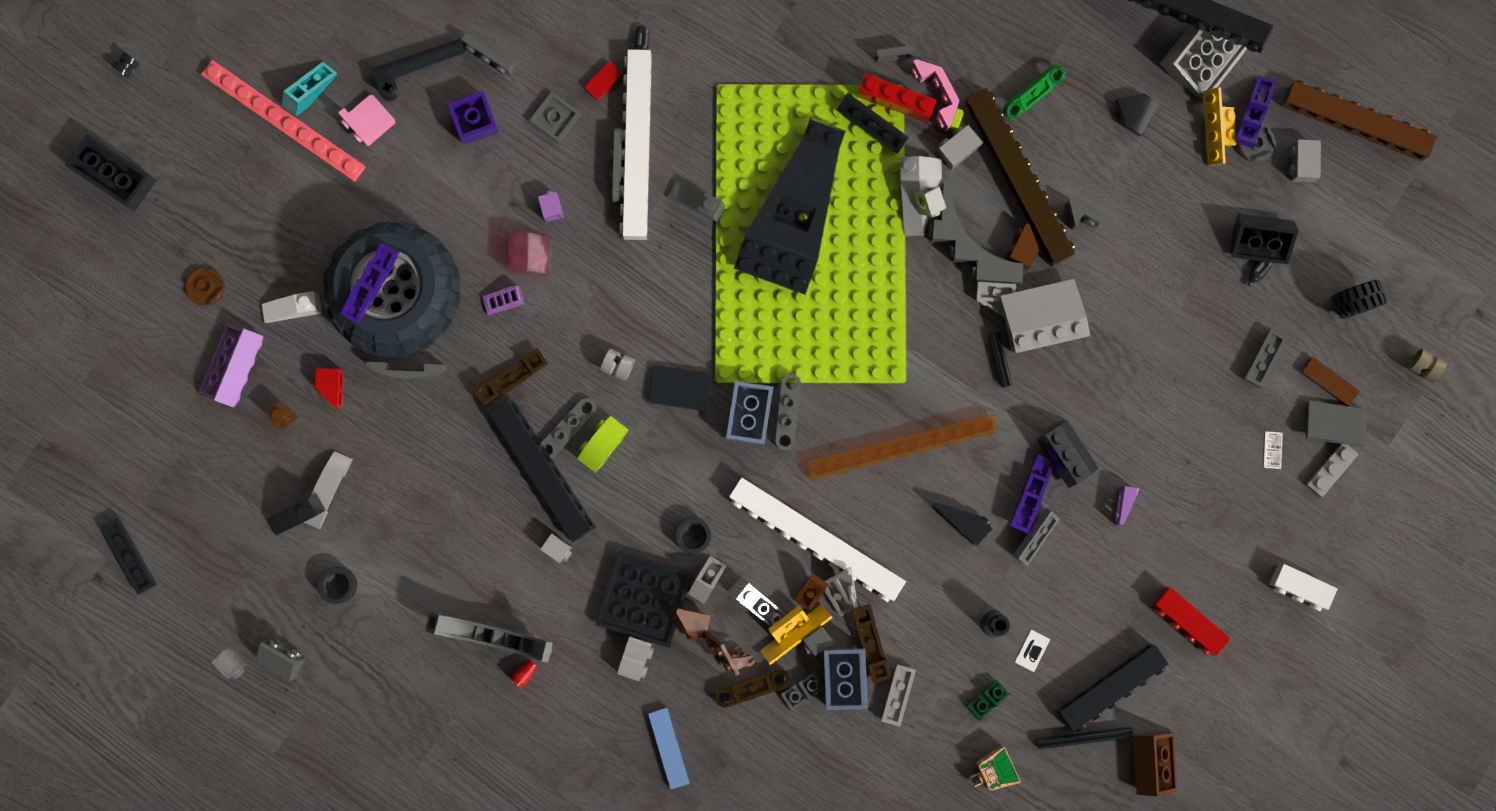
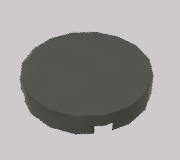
M1261 126L1254 148L1237 144L1238 152L1247 161L1255 163L1264 161L1274 151L1276 146L1275 136L1269 128Z

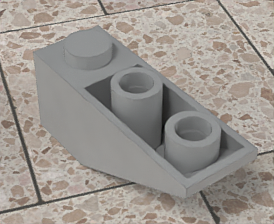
M742 577L728 591L770 627L786 616L783 611Z

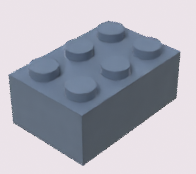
M735 381L726 440L764 446L773 387Z
M865 648L824 650L826 710L866 709L868 707Z

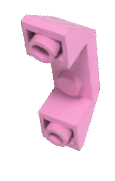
M916 59L911 66L913 77L915 79L918 78L920 83L934 77L933 83L937 89L940 88L942 100L945 105L948 104L947 107L939 110L936 118L940 128H944L945 132H947L952 125L959 99L942 67Z

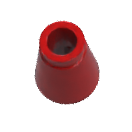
M529 659L512 672V676L509 679L521 689L527 685L538 667Z

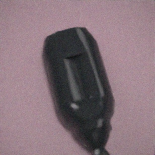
M637 27L634 40L635 50L648 49L650 36L648 27Z
M1257 261L1251 269L1247 285L1250 287L1253 283L1262 280L1273 263Z

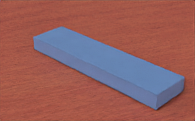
M668 708L648 713L670 789L690 784Z

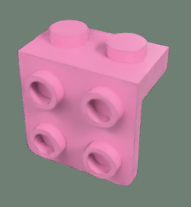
M369 95L349 113L345 108L339 112L342 116L340 121L347 129L351 127L355 131L352 135L360 143L364 141L367 146L371 145L395 124V119L373 95Z

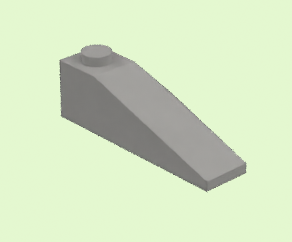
M923 156L900 157L905 237L924 236L930 217L920 214L914 194L928 186L939 187L942 180V160Z

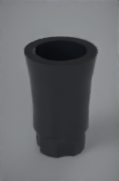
M989 611L981 620V628L987 636L997 638L1009 631L1010 622L1003 613ZM996 621L1000 623L999 628H995Z

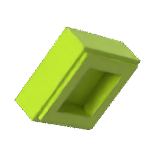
M957 108L949 131L955 132L959 128L964 113L963 110Z

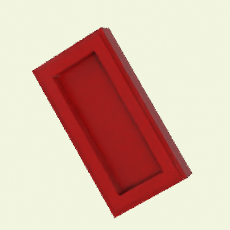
M609 61L584 89L599 101L620 80L624 73Z

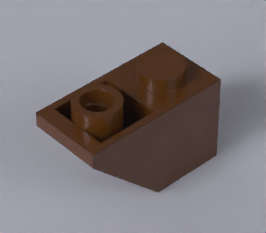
M1026 223L1023 228L1019 227L1015 235L1018 239L1015 245L1011 244L1007 254L1010 256L1007 261L1023 263V268L1028 270L1032 266L1039 248L1030 225Z

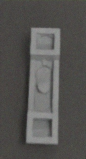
M334 451L311 494L312 496L317 493L325 511L304 523L321 529L328 514L327 509L353 459Z

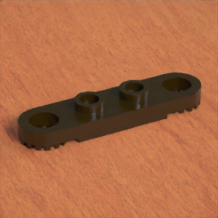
M777 669L723 687L716 692L715 701L720 707L727 708L783 689L790 682L789 674L783 669ZM779 673L784 674L786 677V681L781 685L777 684L774 680L775 676ZM722 692L729 693L730 701L728 703H722L719 700V695Z

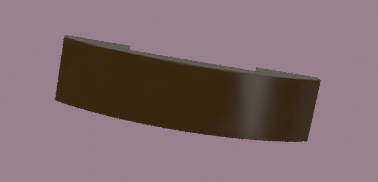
M536 348L522 357V360L493 379L487 380L473 391L483 406L531 378L548 365V362L539 349Z
M871 604L851 609L861 646L865 648L866 663L873 684L892 678L875 624L876 621Z

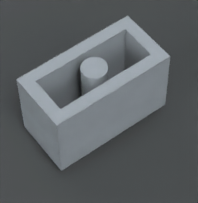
M969 125L964 129L960 127L953 133L954 137L950 140L946 138L938 145L940 148L937 154L951 170L980 148L983 143Z
M1297 140L1290 146L1289 155L1292 157V164L1289 167L1291 181L1315 182L1321 176V141Z

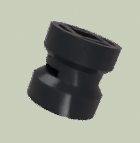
M123 51L120 55V60L115 62L112 67L129 78L132 74V69L137 68L140 63Z

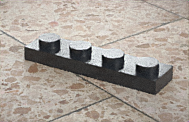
M849 93L845 95L836 109L896 154L900 152L909 138Z
M116 518L101 527L104 536L137 595H141L156 586V581L121 519Z

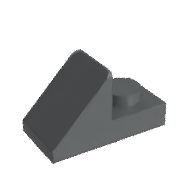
M1072 197L1066 204L1072 230L1077 226L1080 219H1083V222L1090 227H1097L1104 218Z

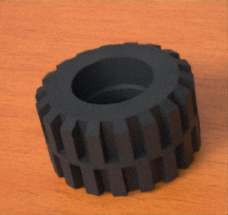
M1375 279L1335 293L1331 297L1340 319L1364 313L1383 306L1388 302L1380 280Z

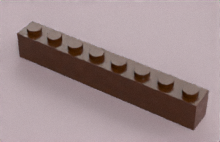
M1294 81L1289 85L1281 107L1420 161L1430 157L1437 138L1429 130L1415 128L1413 124L1408 122L1402 123L1393 116H1384L1375 109H1366L1357 102H1348L1339 95H1330L1321 88L1307 86V83L1303 81Z

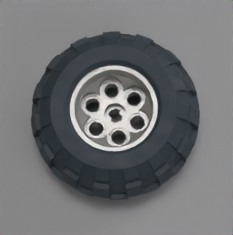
M379 222L369 228H361L350 234V239L342 246L338 245L331 255L333 259L329 268H326L323 284L325 285L324 305L335 329L355 347L380 357H405L432 346L435 343L434 341L443 333H446L452 325L453 317L456 310L459 309L461 301L460 274L451 253L430 232L405 222ZM385 243L400 253L392 267V273L387 276L369 309L357 324L341 315L342 309L357 279L361 278L368 262L372 261L379 244ZM406 272H411V278L404 281L403 275ZM393 287L395 289L398 288V293L396 295L393 293L390 294V291ZM410 291H415L416 293L413 299L407 298V294ZM382 299V305L376 308L375 301ZM396 304H401V310L394 313L393 307Z

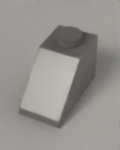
M710 556L688 594L705 604L727 565Z

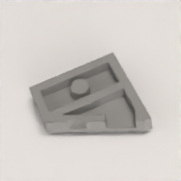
M977 282L976 301L1004 317L1000 296L1016 292V284Z
M851 567L825 580L829 584L825 593L840 617L851 612V609L858 607Z

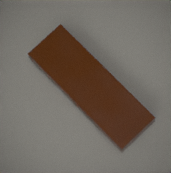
M1314 357L1308 361L1300 372L1345 406H1350L1360 392Z

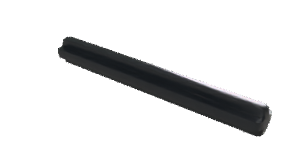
M1131 727L1038 738L1036 743L1037 748L1041 750L1128 739L1133 737V730Z

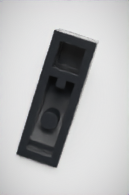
M316 493L267 518L275 535H278L324 512L325 508Z
M935 503L932 506L974 546H978L993 530L990 526L991 522L984 516L980 517L979 515Z

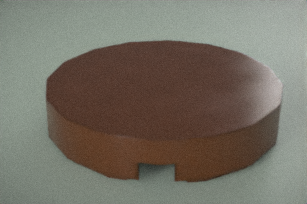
M211 268L196 269L186 280V293L188 297L199 305L209 306L215 304L222 298L225 291L223 277Z

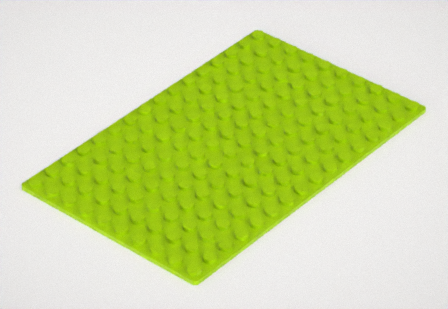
M719 84L717 86L716 198L725 204V208L716 223L715 379L717 383H735V381L745 383H782V379L788 374L798 376L801 383H905L906 381L905 235L900 177V157H905V144L900 152L896 154L836 109L845 95L849 93L903 133L904 114L858 98L861 85ZM813 118L846 130L839 150L819 259L807 292L804 295L736 270L734 266L746 232L804 137L809 119ZM784 207L783 211L785 213H788L789 209L787 207ZM801 214V218L807 219V215ZM793 378L786 380V383H797Z

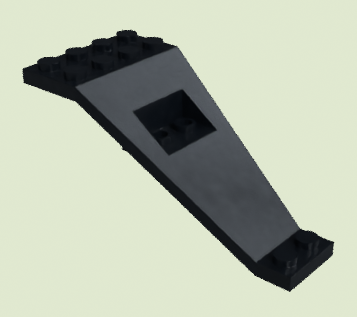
M813 118L809 119L804 137L746 232L734 269L798 293L806 294L819 259L839 150L846 130ZM784 207H787L789 209L788 213H785L783 211ZM801 214H806L807 219H802Z

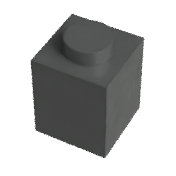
M821 626L804 639L805 644L802 646L809 655L813 653L816 656L834 642Z

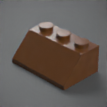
M1174 732L1133 735L1132 746L1134 749L1133 765L1136 777V795L1162 796L1178 792Z

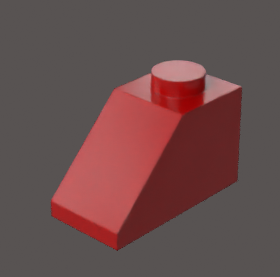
M316 368V373L313 374L315 388L334 408L342 409L344 371L340 369Z

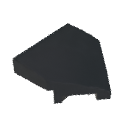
M1145 93L1115 100L1120 113L1119 123H1124V126L1137 136L1143 134L1159 105V102Z

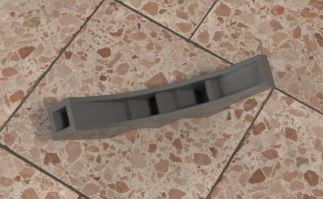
M944 183L940 190L946 208L940 211V214L937 216L940 220H934L932 225L928 227V236L931 237V242L953 244L950 246V257H953L952 262L975 264L971 269V277H974V283L992 282L1016 284L1019 286L1023 280V263L1011 262L996 257L985 251L970 238L955 212L952 200V183Z
M429 612L425 631L431 634L478 643L543 662H548L552 653L553 643L540 639L538 636L508 630L500 626L479 623L471 619Z

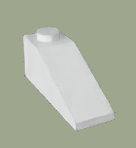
M314 291L294 294L262 304L265 323L322 314L320 296Z

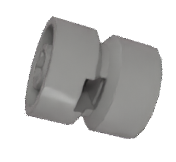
M610 348L603 360L600 371L609 375L614 373L616 378L626 381L631 373L635 359L627 355L622 357L620 352Z

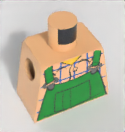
M1002 745L979 760L976 765L980 772L970 776L974 787L985 783L989 790L1021 782L1005 747Z

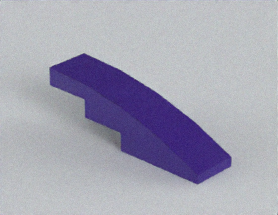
M1258 76L1235 143L1254 148L1277 81Z
M385 243L379 244L372 261L368 262L361 278L357 279L342 309L341 315L357 324L361 321L390 273L400 253L399 251Z
M1039 454L1036 455L1010 526L1026 533L1030 531L1054 467L1049 458Z

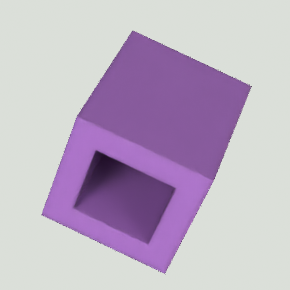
M546 191L542 193V196H538L546 222L564 218L557 192Z

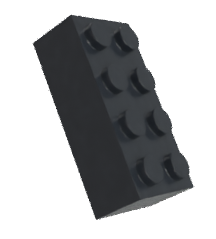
M88 134L85 135L64 164L133 211H136L157 181Z

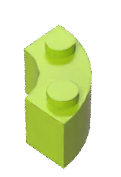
M612 416L606 421L602 420L597 425L596 429L598 431L589 442L585 441L579 449L581 453L577 459L595 473L622 442L629 430Z

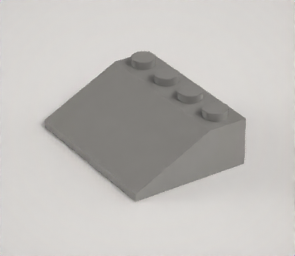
M1189 25L1160 64L1171 77L1204 101L1203 91L1217 88L1247 48L1239 44H1232L1225 38L1215 37L1210 32L1198 30L1193 25Z
M1075 279L1000 296L1011 351L1014 353L1090 336L1087 316Z

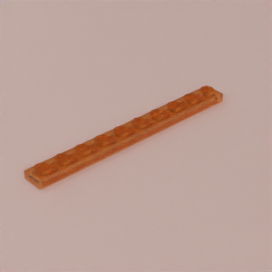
M990 414L808 461L807 463L813 481L998 433L994 415Z

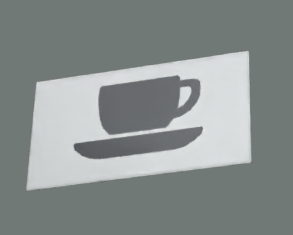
M1031 630L1015 663L1034 672L1050 639Z

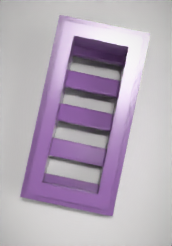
M519 285L483 296L488 315L525 305ZM513 292L515 293L516 301L512 299L511 293ZM504 295L508 296V304L505 302ZM496 297H500L502 306L498 305ZM489 299H493L495 308H491Z
M1127 486L1119 488L1115 525H1124L1139 492V488Z

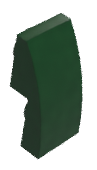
M996 679L967 704L966 707L978 721H981L1010 693Z

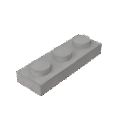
M1339 444L1306 483V486L1318 497L1322 498L1359 454L1349 445Z
M896 664L881 718L882 722L901 726L916 672L915 669Z

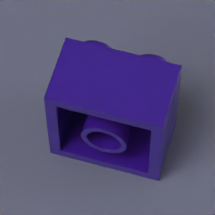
M484 91L448 104L459 137L464 145L499 132Z

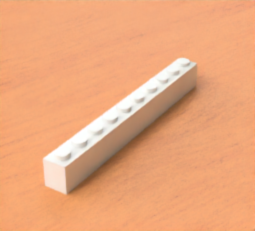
M628 50V56H624V67L627 68V74H624V86H627V93H623V104H626V111H623V123H626V130H622V141H625V148H622V160H625V167H621V178L625 179L624 185H621V197H624V204H620V215H624L623 223H620V234H623L624 240H647L651 50Z
M743 478L740 479L729 497L732 499L731 504L739 509L742 506L748 509L747 514L755 519L758 516L764 519L763 524L771 529H774V527L781 530L780 535L788 540L791 537L797 540L796 545L804 550L808 547L814 551L812 555L821 561L823 558L830 561L829 566L837 571L840 568L845 570L851 567L854 581L858 579L863 582L862 587L870 592L873 589L879 592L878 597L886 602L889 600L894 601L906 583L902 578Z

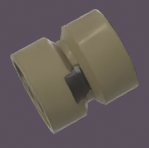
M1421 348L1410 360L1408 369L1417 375L1422 373L1424 379L1434 383L1443 374L1447 362L1437 356L1432 357V353Z

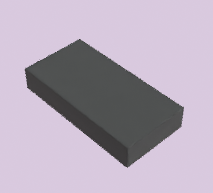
M914 45L879 49L875 54L876 62L912 58L915 48Z

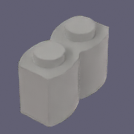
M629 636L617 674L636 681H640L641 677L645 678L648 669L645 663L647 659L651 660L654 648L651 647L652 643Z

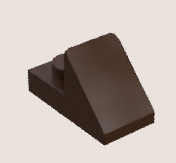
M812 574L794 601L810 611L829 584Z

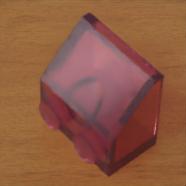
M509 232V272L511 274L549 275L550 237L533 233Z

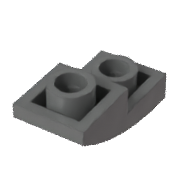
M813 672L781 693L780 697L788 709L792 711L825 688Z

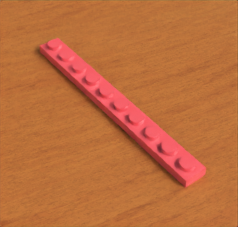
M211 60L201 75L352 181L355 182L365 169L362 163L215 61Z

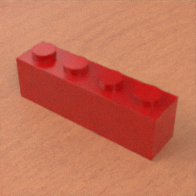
M866 73L857 96L925 123L929 122L937 101Z
M1165 587L1151 604L1155 607L1154 611L1162 618L1164 616L1170 620L1169 624L1176 630L1181 629L1185 633L1184 637L1191 643L1196 642L1201 646L1199 650L1207 656H1217L1231 639L1171 587Z

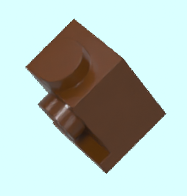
M277 402L265 415L275 426L286 430L298 418L287 405L281 402Z

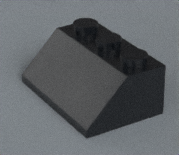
M1238 213L1232 234L1231 257L1288 265L1299 232L1295 221Z
M1068 420L1037 439L1068 488L1077 485L1098 469L1095 461Z

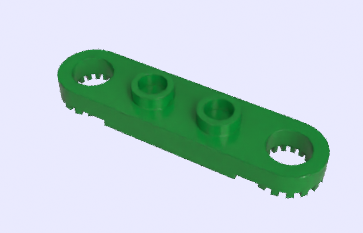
M1058 64L1051 65L1005 103L1003 114L1009 119L1018 118L1021 113L1026 112L1054 89L1055 85L1063 81L1066 74L1065 69ZM1058 70L1057 76L1055 78H1052V75H1054L1053 72L1055 73V71ZM1015 105V110L1010 113V108Z

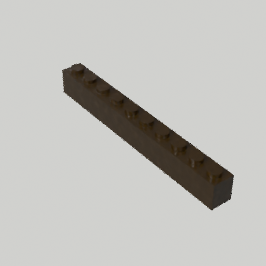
M986 87L966 97L964 104L1051 267L1073 257L1076 254L1074 252L1075 246L1071 240L1067 239L1065 235L1066 229L1063 224H1059L1056 210L1050 207L1048 203L1049 198L1046 192L1041 190L1037 175L1032 173L1029 160L1026 157L1024 158L1021 153L1022 147L1020 143L1015 141L1012 136V128L1009 124L1006 125L1003 119V111L997 108L993 93L989 92Z

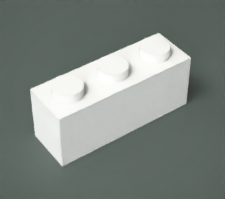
M1285 564L1277 565L1269 583L1270 586L1274 587L1275 592L1285 595V593L1292 595L1291 599L1299 603L1305 601L1310 604V608L1316 611H1321V609L1329 610L1337 588Z

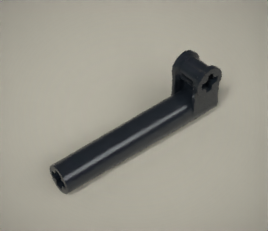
M457 39L371 68V73L383 98L386 101L392 102L399 96L395 78L466 52L461 39Z

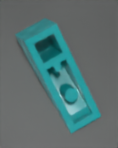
M320 63L283 91L282 106L295 116H298L324 91L337 76V72L326 63Z

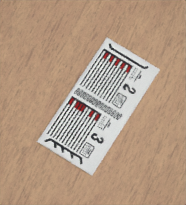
M1265 432L1264 468L1281 469L1283 433Z

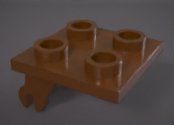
M708 631L704 632L707 638L705 643L711 651H714L715 655L713 657L719 665L722 664L727 672L731 671L737 676L740 674L739 669L745 666L750 667L754 664L755 660L751 659L752 655H746L744 652L740 654L744 651L743 648L726 650L721 641Z

